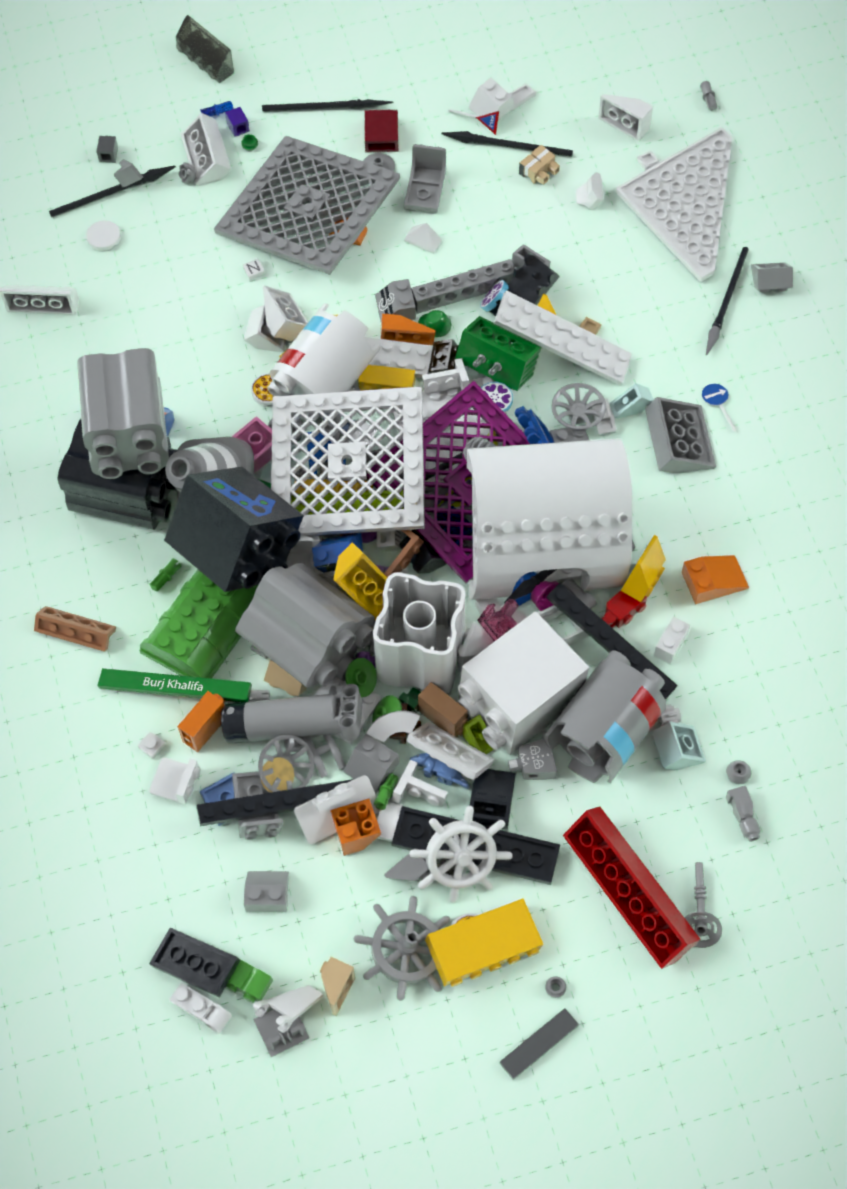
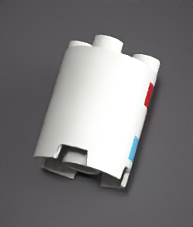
M323 303L270 370L272 382L267 389L274 397L348 392L379 352L381 346L379 343H376L372 348L364 339L369 328L356 316L344 309L336 317L325 312L330 305Z

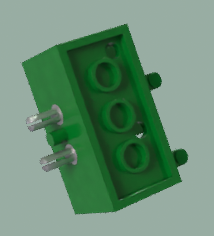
M478 316L462 331L455 359L462 358L464 366H468L478 373L484 374L494 381L503 383L510 389L518 391L534 375L533 371L538 362L536 360L539 358L538 354L541 352L542 347Z

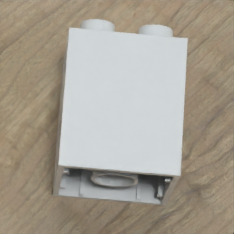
M534 611L462 666L461 680L458 686L459 700L457 702L468 710V721L477 715H481L486 725V728L482 731L483 737L493 749L498 750L502 746L509 755H512L520 746L526 744L540 733L542 729H545L558 718L586 681L590 667Z

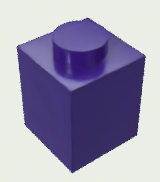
M241 107L225 112L227 125L234 137L250 132L248 119Z

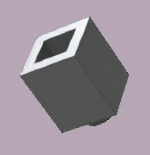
M99 135L96 150L99 162L116 163L118 153L116 136Z

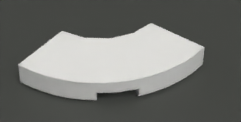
M411 711L388 713L375 720L368 728L366 734L385 742L394 733H411L420 718V714Z

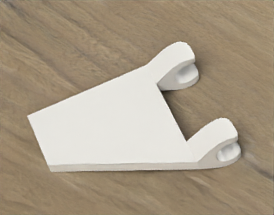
M306 985L265 1000L256 1001L253 1004V1008L257 1010L254 1014L258 1017H263L269 1007L283 1015L276 1019V1023L280 1025L277 1029L284 1033L289 1029L293 1021L324 996L323 993L315 988Z

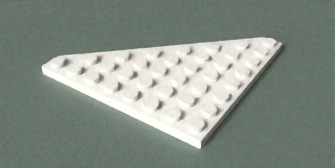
M723 126L615 188L617 195L700 282L712 276L716 266L733 138Z

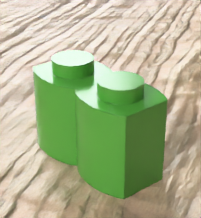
M240 959L225 988L233 993L237 991L243 993V998L254 1003L264 998L273 979L270 975Z

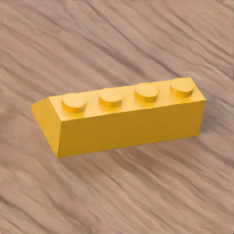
M351 543L338 556L333 580L362 608L372 614L376 621V618L383 610V591L387 577L354 543Z

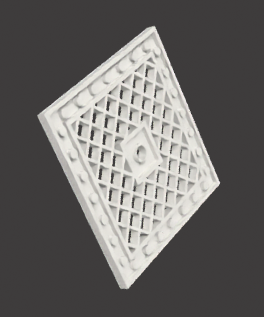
M422 387L273 397L271 490L294 508L300 503L305 506L300 512L304 515L298 530L301 535L425 529ZM396 411L399 416L393 421L389 415ZM377 412L380 417L374 422L370 417ZM358 413L362 418L355 423L352 418ZM339 414L344 419L336 424L333 419ZM321 416L325 420L318 426L314 421ZM302 417L306 422L300 427L296 422ZM384 420L390 423L385 430L379 426ZM402 420H403V428L398 425ZM367 421L371 426L365 431L361 426ZM347 422L353 426L348 432L342 429ZM330 423L334 428L327 433L323 429ZM312 425L315 430L309 435L305 430ZM292 426H293L295 429H297L293 434H292ZM396 428L400 432L393 438L389 433ZM375 429L381 432L376 439L370 435ZM358 430L362 435L355 440L352 435ZM339 431L344 436L336 441L333 436ZM321 433L325 437L318 443L314 438ZM302 434L306 439L299 444L295 439ZM386 437L390 442L384 447L379 442ZM402 437H403V445L398 442ZM366 438L372 442L368 446L366 444V441L363 442ZM328 441H331L333 444H328V450H326L323 446ZM312 442L315 447L309 452L304 447ZM292 443L296 446V448L293 451ZM394 445L400 448L395 455L389 451ZM375 446L381 450L376 456L370 452ZM321 450L325 454L318 460L314 455ZM302 451L306 456L299 461L295 456ZM385 454L391 458L386 464L380 461ZM403 454H404V463L398 459V458H399L400 456H402ZM367 456L372 459L368 464H367ZM346 458L352 459L349 465H344L342 462ZM311 459L315 464L308 469L304 464ZM327 459L328 468L323 464ZM292 460L296 463V465L293 468ZM394 462L400 466L395 472L389 469ZM377 463L381 469L374 473L370 469ZM321 467L324 472L317 477L314 472ZM302 468L306 473L299 479L295 473ZM386 471L391 476L384 482L380 476ZM403 471H404V480H402V479L399 477V475H400ZM368 473L372 477L365 483L363 479H367ZM311 476L315 481L308 486L304 482ZM327 476L329 482H331L329 485L323 482ZM292 478L297 481V482H296L295 484H293V485H292ZM396 479L400 485L394 490L389 485ZM375 481H378L381 486L374 491L370 486ZM356 482L362 485L357 492L351 488ZM339 483L344 488L336 493L332 489ZM320 484L325 489L318 495L313 490ZM302 486L306 490L299 496L294 491ZM385 489L391 492L386 499L380 496ZM403 489L404 498L399 494ZM368 490L372 495L367 500H364L361 495ZM349 491L353 496L346 502L342 496ZM330 492L334 497L327 503L323 498ZM309 494H312L315 499L308 504L304 499ZM291 495H293L296 498V500L292 504ZM396 497L401 502L394 508L390 502ZM377 498L382 503L375 509L370 504ZM358 499L363 504L356 510L351 505ZM339 500L343 506L336 511L332 506ZM321 502L324 507L317 512L313 507ZM328 510L332 512L330 514H325ZM309 511H311L314 515H306V514H307Z

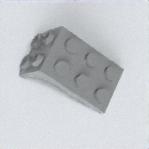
M422 144L413 145L412 166L404 200V209L438 212L446 175L445 148Z
M258 771L232 774L234 798L271 793L263 787ZM279 814L237 820L239 838H245V840H253L257 836H265L266 838L276 837L277 834H280L284 824L283 819L279 818Z

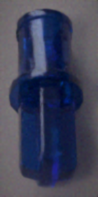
M229 100L217 105L214 103L213 106L200 109V111L212 117L219 116V114L234 109L232 101Z

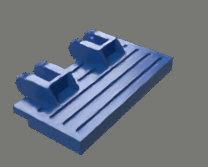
M524 406L516 408L514 414L520 425L525 429L524 434L530 444L555 443L547 426L532 409L527 410Z

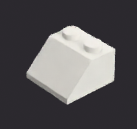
M490 77L477 88L468 108L477 116L500 111L499 120H501L515 106L512 95Z
M262 305L252 310L244 341L256 349L283 352L287 340L275 338L271 335V331L266 323L265 306Z

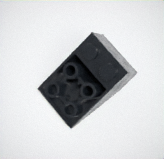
M487 769L474 779L469 805L474 808L472 821L491 827L497 821L503 820L505 826L502 830H508L516 777L515 772Z

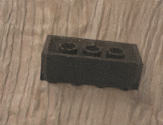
M186 15L175 36L177 50L180 53H184L191 62L196 63L202 71L204 70L208 73L211 79H215L218 83L223 82L234 74L231 49L192 17Z

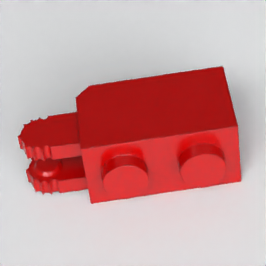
M620 590L606 603L605 615L601 619L612 628L615 626L620 628L623 624L627 625L637 612L641 613L646 608L647 597L644 596L640 602Z

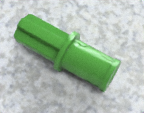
M172 558L164 569L159 570V574L150 583L152 590L157 592L167 581H171L175 572L182 567L181 563L176 564L178 560Z
M390 773L384 785L380 786L379 794L374 801V806L377 809H386L389 799L393 797L394 788L399 779L397 775Z

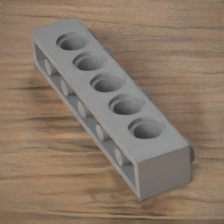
M508 259L412 287L411 290L417 314L486 294L501 280L509 284L514 277L513 271L515 267L512 260Z

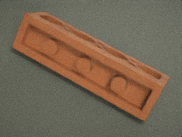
M45 606L35 615L34 631L105 652L108 650L110 636L116 632V626Z

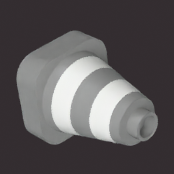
M230 436L187 440L179 446L178 451L173 453L166 463V476L169 482L176 488L177 502L185 479L189 474L242 466L254 476V454L251 446L244 440Z

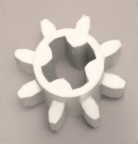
M667 704L665 711L658 719L659 724L663 726L668 722H681V712L678 707L674 708V705Z

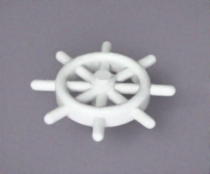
M472 806L466 807L464 820L454 821L443 827L435 818H431L429 824L436 833L430 839L427 849L411 850L409 852L412 858H426L427 866L431 874L418 883V888L423 890L437 880L440 884L451 888L449 897L451 903L457 902L460 888H467L480 882L486 890H492L493 884L486 876L491 872L495 861L510 860L513 857L511 852L497 851L492 837L505 826V822L499 820L486 829L483 825L472 821L474 812ZM470 833L478 835L477 838L468 844ZM444 842L450 847L449 850L439 849ZM485 842L486 851H474ZM437 858L449 859L440 867H437ZM472 859H483L478 867L472 861ZM455 865L454 875L445 873ZM463 867H467L471 871L462 875Z

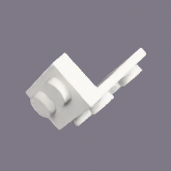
M163 757L150 785V794L186 805L188 798L193 794L194 783L201 773L198 761L189 758L186 764Z

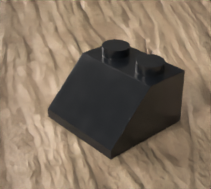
M415 529L411 530L424 541L419 548L420 551L410 559L413 569L417 573H431L445 566L447 563ZM406 536L399 545L402 550L411 540L409 536Z

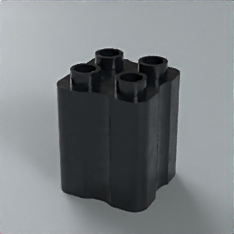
M80 418L57 476L59 487L65 494L67 509L151 530L157 528L159 521L167 522L171 512V501L166 499L171 490L176 491V488L167 479L166 466L153 474H144L138 469L124 471L120 477L115 479H105L100 475L94 474L89 462V451L84 445L82 421ZM167 437L168 453L170 457L173 453H175L178 450L171 448L169 437Z

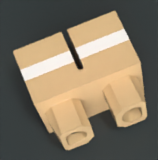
M543 145L537 147L531 152V155L529 154L519 162V174L523 177L528 176L533 184L538 181L544 185L549 180L548 172L556 175L560 171V165L555 162V155Z

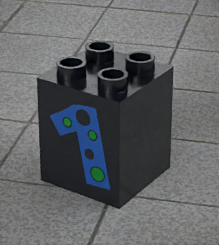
M242 466L189 474L185 479L164 541L224 592L242 588L249 589L259 585L263 576L270 569L281 566L284 569L288 568L286 560L290 550L300 539L301 533L298 530L304 515Z

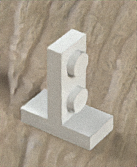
M462 358L455 359V369L422 375L425 394L461 387V390H463L470 384Z
M410 760L393 792L392 801L400 804L405 792H409L415 798L420 797L433 806L443 808L448 792L415 778L417 762Z

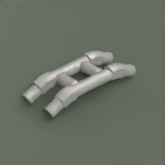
M331 734L323 735L327 744L318 748L315 747L312 741L317 736L302 737L312 750L314 763L321 778L328 776L325 765L320 755L331 751L339 770L345 768L346 764Z

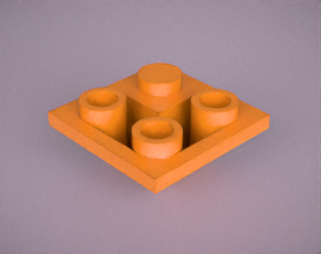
M369 798L330 810L344 856L364 850L381 835Z

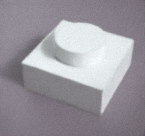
M149 731L137 747L151 759H154L166 746V743Z

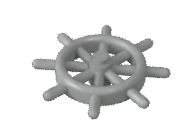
M416 896L410 897L408 911L397 912L389 916L380 904H374L373 910L382 922L378 925L373 937L355 935L353 938L355 943L371 946L375 966L363 974V978L370 980L381 972L388 979L397 982V999L399 1001L405 999L407 984L418 983L425 979L434 991H442L441 984L433 975L437 969L433 958L426 966L418 955L431 956L428 947L419 944L425 940L429 933L440 930L450 922V917L446 915L433 923L426 916L416 912L418 901ZM406 923L405 936H403L395 924ZM414 924L424 929V931L420 934L415 932ZM388 929L397 941L382 939V936ZM381 948L396 951L384 958ZM402 958L400 971L391 966L396 960ZM410 959L419 971L408 973Z

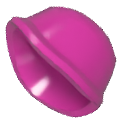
M557 581L540 582L531 592V600L540 611L554 605L546 597L559 584Z

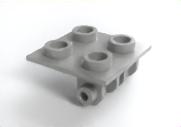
M274 1009L266 1012L263 1017L253 1019L271 1058L310 1038L300 1016L293 1021L289 1029L284 1033L277 1029L280 1025L276 1023V1019L283 1015Z

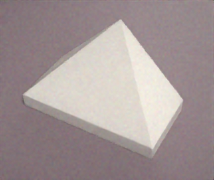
M427 222L411 227L404 238L405 242L433 254L442 243L440 236Z

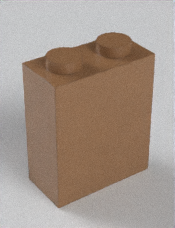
M430 682L418 695V711L437 727L456 738L462 736L463 725L468 721V710Z

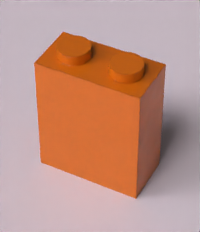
M207 691L177 726L182 742L197 753L221 726V711L224 706V699L217 693L213 695Z

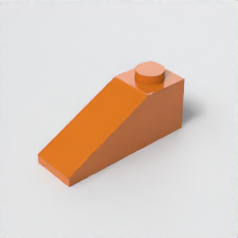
M382 314L380 339L422 345L434 344V329L401 315Z

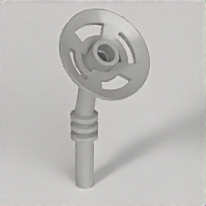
M695 862L696 886L694 890L696 891H694V894L696 896H694V899H697V911L689 913L684 918L691 927L692 924H695L694 931L698 936L708 935L710 939L700 940L694 945V947L706 948L713 946L720 940L722 925L716 916L705 912V899H707L705 894H707V891H705L706 886H704L703 862ZM713 922H715V924H716V926H717V931H716V933L713 932V931H714V924H713Z

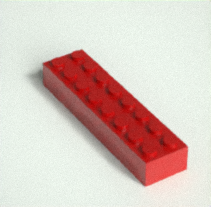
M601 806L586 810L562 835L661 969L675 964L701 940Z

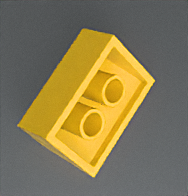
M654 535L621 589V591L640 602L644 596H650L665 570L663 564L666 558L658 536Z

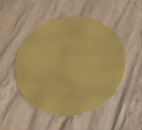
M275 757L273 762L268 760L263 765V771L273 768L274 773L265 776L266 780L272 786L278 777L281 781L276 789L280 791L287 790L286 781H292L293 783L295 776L292 764L281 757ZM261 780V783H262L263 787H264L267 791L272 792L271 790H269V789L264 785V783H263L262 780Z

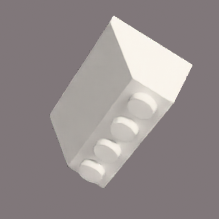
M200 113L181 133L188 161L196 170V177L194 179L196 185L222 180L232 170L217 120Z
M14 284L5 285L0 288V295L7 312L58 315L77 314L79 295L74 287Z

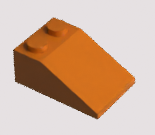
M735 555L702 556L684 561L681 573L695 605L749 589V585Z

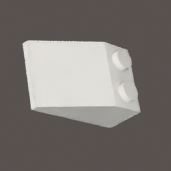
M602 93L600 95L598 119L640 141L651 129L654 106L639 98Z
M264 285L263 297L266 323L271 331V335L275 338H282L293 342L308 323L307 319L291 293Z

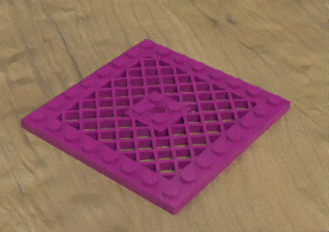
M472 381L423 422L424 493L425 487H435L434 495L424 494V499L434 500V508L424 507L425 529H415L465 584L473 579V549L463 548V540L473 541V536L463 535V527L473 528V523L464 522V515H472V510H464V503L468 507L472 505V485H468L465 482V478L472 477V474L467 469V460L464 458V454L462 453V459L453 458V451L463 452L466 447V439L471 440L474 437H482L489 442H502V446H506V444L508 446L530 445L524 432L475 381ZM464 415V422L457 421L461 416ZM467 415H477V423L467 422ZM480 417H481L486 423H480ZM454 426L463 427V434L453 433ZM448 427H450V433H443ZM467 427L477 428L476 435L467 434ZM480 428L490 429L489 436L480 435ZM493 430L498 434V436H493ZM437 437L436 444H429ZM440 438H450V445H440ZM453 438L463 439V446H453ZM394 446L390 452L395 455L400 448ZM426 449L436 450V457L426 456ZM440 450H448L449 458L439 457ZM385 454L380 461L386 464L391 458ZM404 454L398 458V459H399L400 461H402L403 463H404ZM426 461L436 462L435 470L426 469ZM394 462L389 469L395 472L400 466ZM439 462L449 463V471L439 470ZM376 463L370 470L376 473L381 467ZM452 463L459 464L454 470H452ZM385 471L380 478L385 482L391 475ZM367 473V479L369 480L372 476ZM425 474L435 475V482H425ZM439 475H446L443 479L445 483L438 482ZM395 479L389 486L395 490L400 483ZM375 481L373 486L378 489L381 484ZM438 488H448V496L438 495ZM451 489L457 496H451ZM438 500L448 501L447 508H437ZM451 501L461 502V509H451ZM427 512H433L434 519ZM437 513H447V521H437ZM450 514H460V522H450ZM440 526H447L446 532ZM450 526L460 527V535L450 534ZM452 539L459 540V546Z

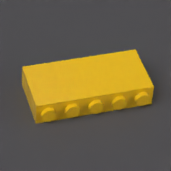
M524 898L429 933L425 938L444 987L447 985L455 987L463 983V979L468 977L471 980L478 978L486 970L490 972L496 971L502 967L501 964L507 962L509 965L520 961L522 956L532 957L538 954L540 948L544 945Z

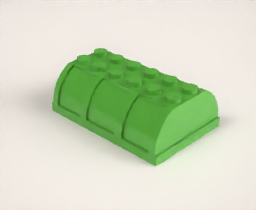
M197 569L192 578L183 585L180 594L170 608L161 615L159 623L148 638L142 641L139 650L140 654L180 676L212 679L241 638L235 631L236 626L252 602L258 585L249 589L242 588L224 592Z

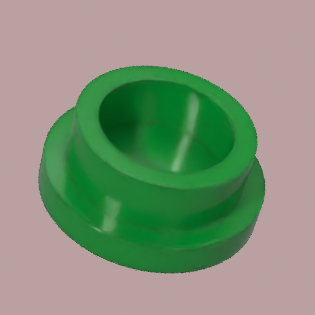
M248 134L243 137L241 145L245 150H254L258 146V140L254 135Z

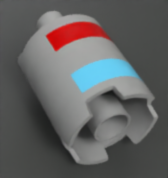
M611 651L604 660L600 661L544 736L549 748L553 750L560 744L572 756L567 768L592 783H596L603 775L609 776L607 782L611 784L666 709V700L660 692V689L665 684L663 678L650 669H645L640 673L630 666L629 660L623 654L617 651Z

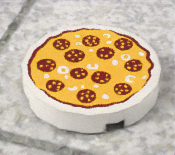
M270 373L258 376L251 384L253 400L257 404L267 407L268 405H273L274 397L267 389L272 382Z

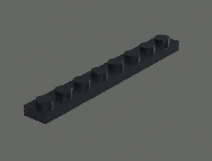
M559 583L548 594L546 598L608 653L617 651L623 654L629 660L630 666L640 673L645 669L658 673L665 682L660 689L665 700L677 688L678 685L563 584Z
M354 779L197 804L199 825L201 827L291 812L297 806L316 798L317 795L329 792L339 784L348 783Z

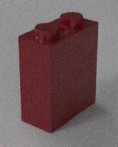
M398 109L364 110L365 153L399 152Z

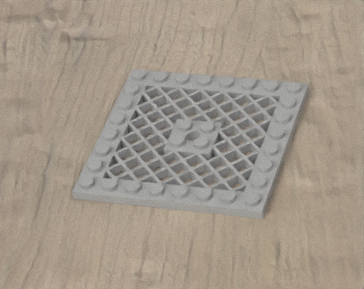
M285 135L214 227V232L331 275L400 180V173ZM298 160V162H295V163H292V164L289 163V162ZM308 165H313L312 167H308L305 169L303 168ZM301 168V170L292 172V170ZM325 169L327 170V171H325V172H322V173H319V174H318V171H322V170H325ZM290 171L288 174L281 175V173ZM315 173V175L306 177L308 174ZM341 174V176L332 179V176ZM304 176L302 179L295 180V178ZM329 178V180L323 182L320 181L322 179ZM292 179V182H288V183L283 184V182ZM353 179L356 180V181H353V182H350V183H346V181H349V180H353ZM318 181L316 184L309 185V183ZM281 183V185H278V186H275V187H272V186H271V185H275V184ZM344 183L343 185L335 187L336 184ZM370 184L368 187L361 188L363 185ZM332 186L330 189L323 190V188ZM358 187V190H354L351 192L349 191L350 189ZM295 188V190L286 192L288 189ZM282 191L284 192V193L279 194V195H274L275 193H278V192H282ZM343 191H347V193H344V194H341V195H338V194H337V193H340V192H343ZM272 194V197L263 199V197ZM361 196L359 199L352 200L354 197ZM286 199V202L277 204V202ZM347 199L350 200L349 202H345V203H342V204L340 203L341 201H344V200H347ZM272 203L275 204L273 206L265 207V205H269ZM338 203V205L329 207L331 204ZM263 206V209L254 211L255 208ZM349 208H352V209H353V210H350V211H347V212H343V210H345V209H349ZM277 211V214L268 216L269 213ZM338 211L341 212L340 214H336V215H333V216H332V213H335V212H338ZM329 214V217L320 219V217ZM262 215H265V216H266V217H263V218H260V219H256V217H259V216H262ZM291 216V219L282 221V219ZM254 218L253 221L247 223L244 222L246 220ZM280 220L278 223L270 224V222ZM340 220H343V221H344V222H341V223H338V224H335V223H334V222L340 221ZM301 222H306V224H303V225H299V226L296 225V224L301 223ZM268 223V226L259 228L260 225ZM332 223L331 226L323 228V225ZM294 225L293 228H289V229H286V230H285V227ZM320 227L318 230L311 231L313 228ZM281 228H282V230H283V231H279V232L273 233V231L278 230V229H281ZM306 230L309 231L308 233L299 235V232H303ZM331 232H335V234L330 236L325 235ZM297 234V236L287 238L289 235ZM323 235V238L314 240V237ZM311 239V241L302 244V241ZM326 244L325 247L316 248V246Z

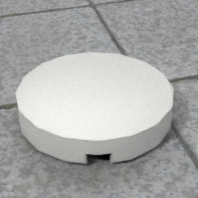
M101 220L90 225L86 232L88 244L93 249L107 251L111 250L113 246L118 245L121 233L119 227L114 222Z

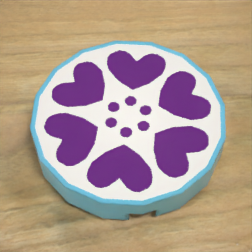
M504 280L497 282L486 293L480 307L486 312L497 306L495 302L501 301L503 294L508 291V284Z
M489 382L481 387L503 412L511 408L513 393L508 386L500 382Z

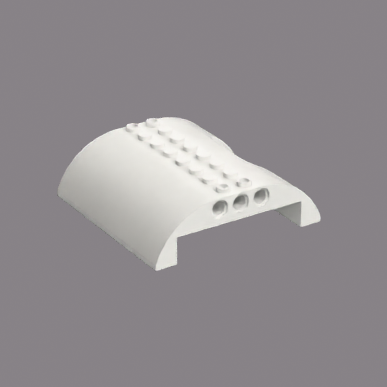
M620 438L467 449V469L472 474L473 580H469V600L509 597L521 576L539 570L581 568L585 570L581 571V588L583 591L620 588L625 584L632 556L633 496L629 462L624 444Z

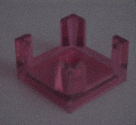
M514 599L506 601L500 611L496 612L494 608L496 605L494 603L489 604L477 619L494 642L517 625L512 615L519 605Z

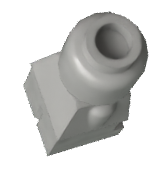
M746 785L728 790L725 798L727 803L732 805L733 814L739 822L744 838H747L749 842L758 840L761 830L757 820L753 818V800Z

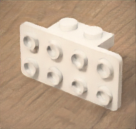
M362 775L348 783L339 784L335 789L317 795L316 798L297 806L294 809V813L307 842L314 844L336 833L330 810L368 798L374 813L376 814L380 810L374 806L377 796L369 778L366 775Z

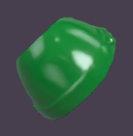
M433 310L424 314L418 321V323L434 329L435 337L447 335L452 325L449 317L440 310Z

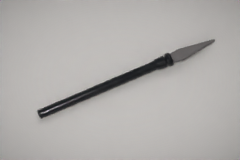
M743 247L718 315L708 332L706 356L720 337L724 316L747 257L748 247Z

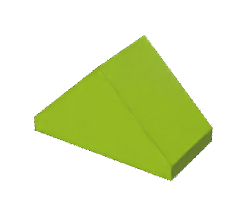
M477 715L463 725V738L470 746L487 755L494 749L484 739L482 731L486 728V725L481 715Z

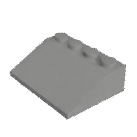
M656 397L645 408L658 470L680 473L715 469L716 463L702 405Z

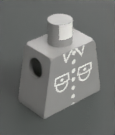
M545 738L520 746L518 748V758L508 760L510 772L521 770L524 780L556 779L557 769L552 749L547 746Z

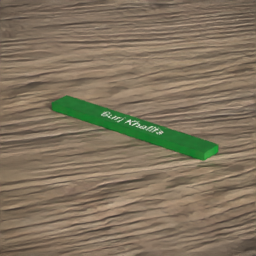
M102 668L97 684L99 689L202 698L209 691L213 695L217 693L224 701L248 702L252 689L251 682Z

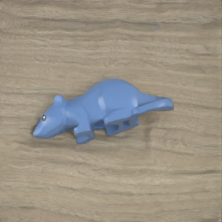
M428 753L418 754L410 758V760L417 762V766L424 767L423 775L425 777L431 778L432 775L438 777L437 781L439 783L451 786L455 782L464 789H469L470 785L462 777L461 772L448 767L438 759L432 758Z

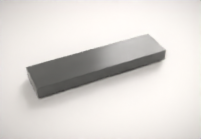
M564 1008L503 1058L499 1064L514 1080L579 1026L578 1022Z

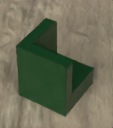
M413 687L408 694L403 692L399 696V700L401 703L407 704L408 711L418 713V695L421 692Z

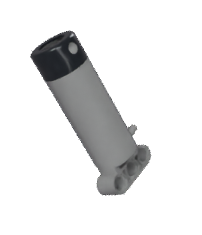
M348 684L342 688L341 694H337L336 686H331L329 694L225 704L221 711L222 733L225 741L229 744L272 740L280 735L307 737L342 733L345 740L353 741L360 736L363 702L357 685Z

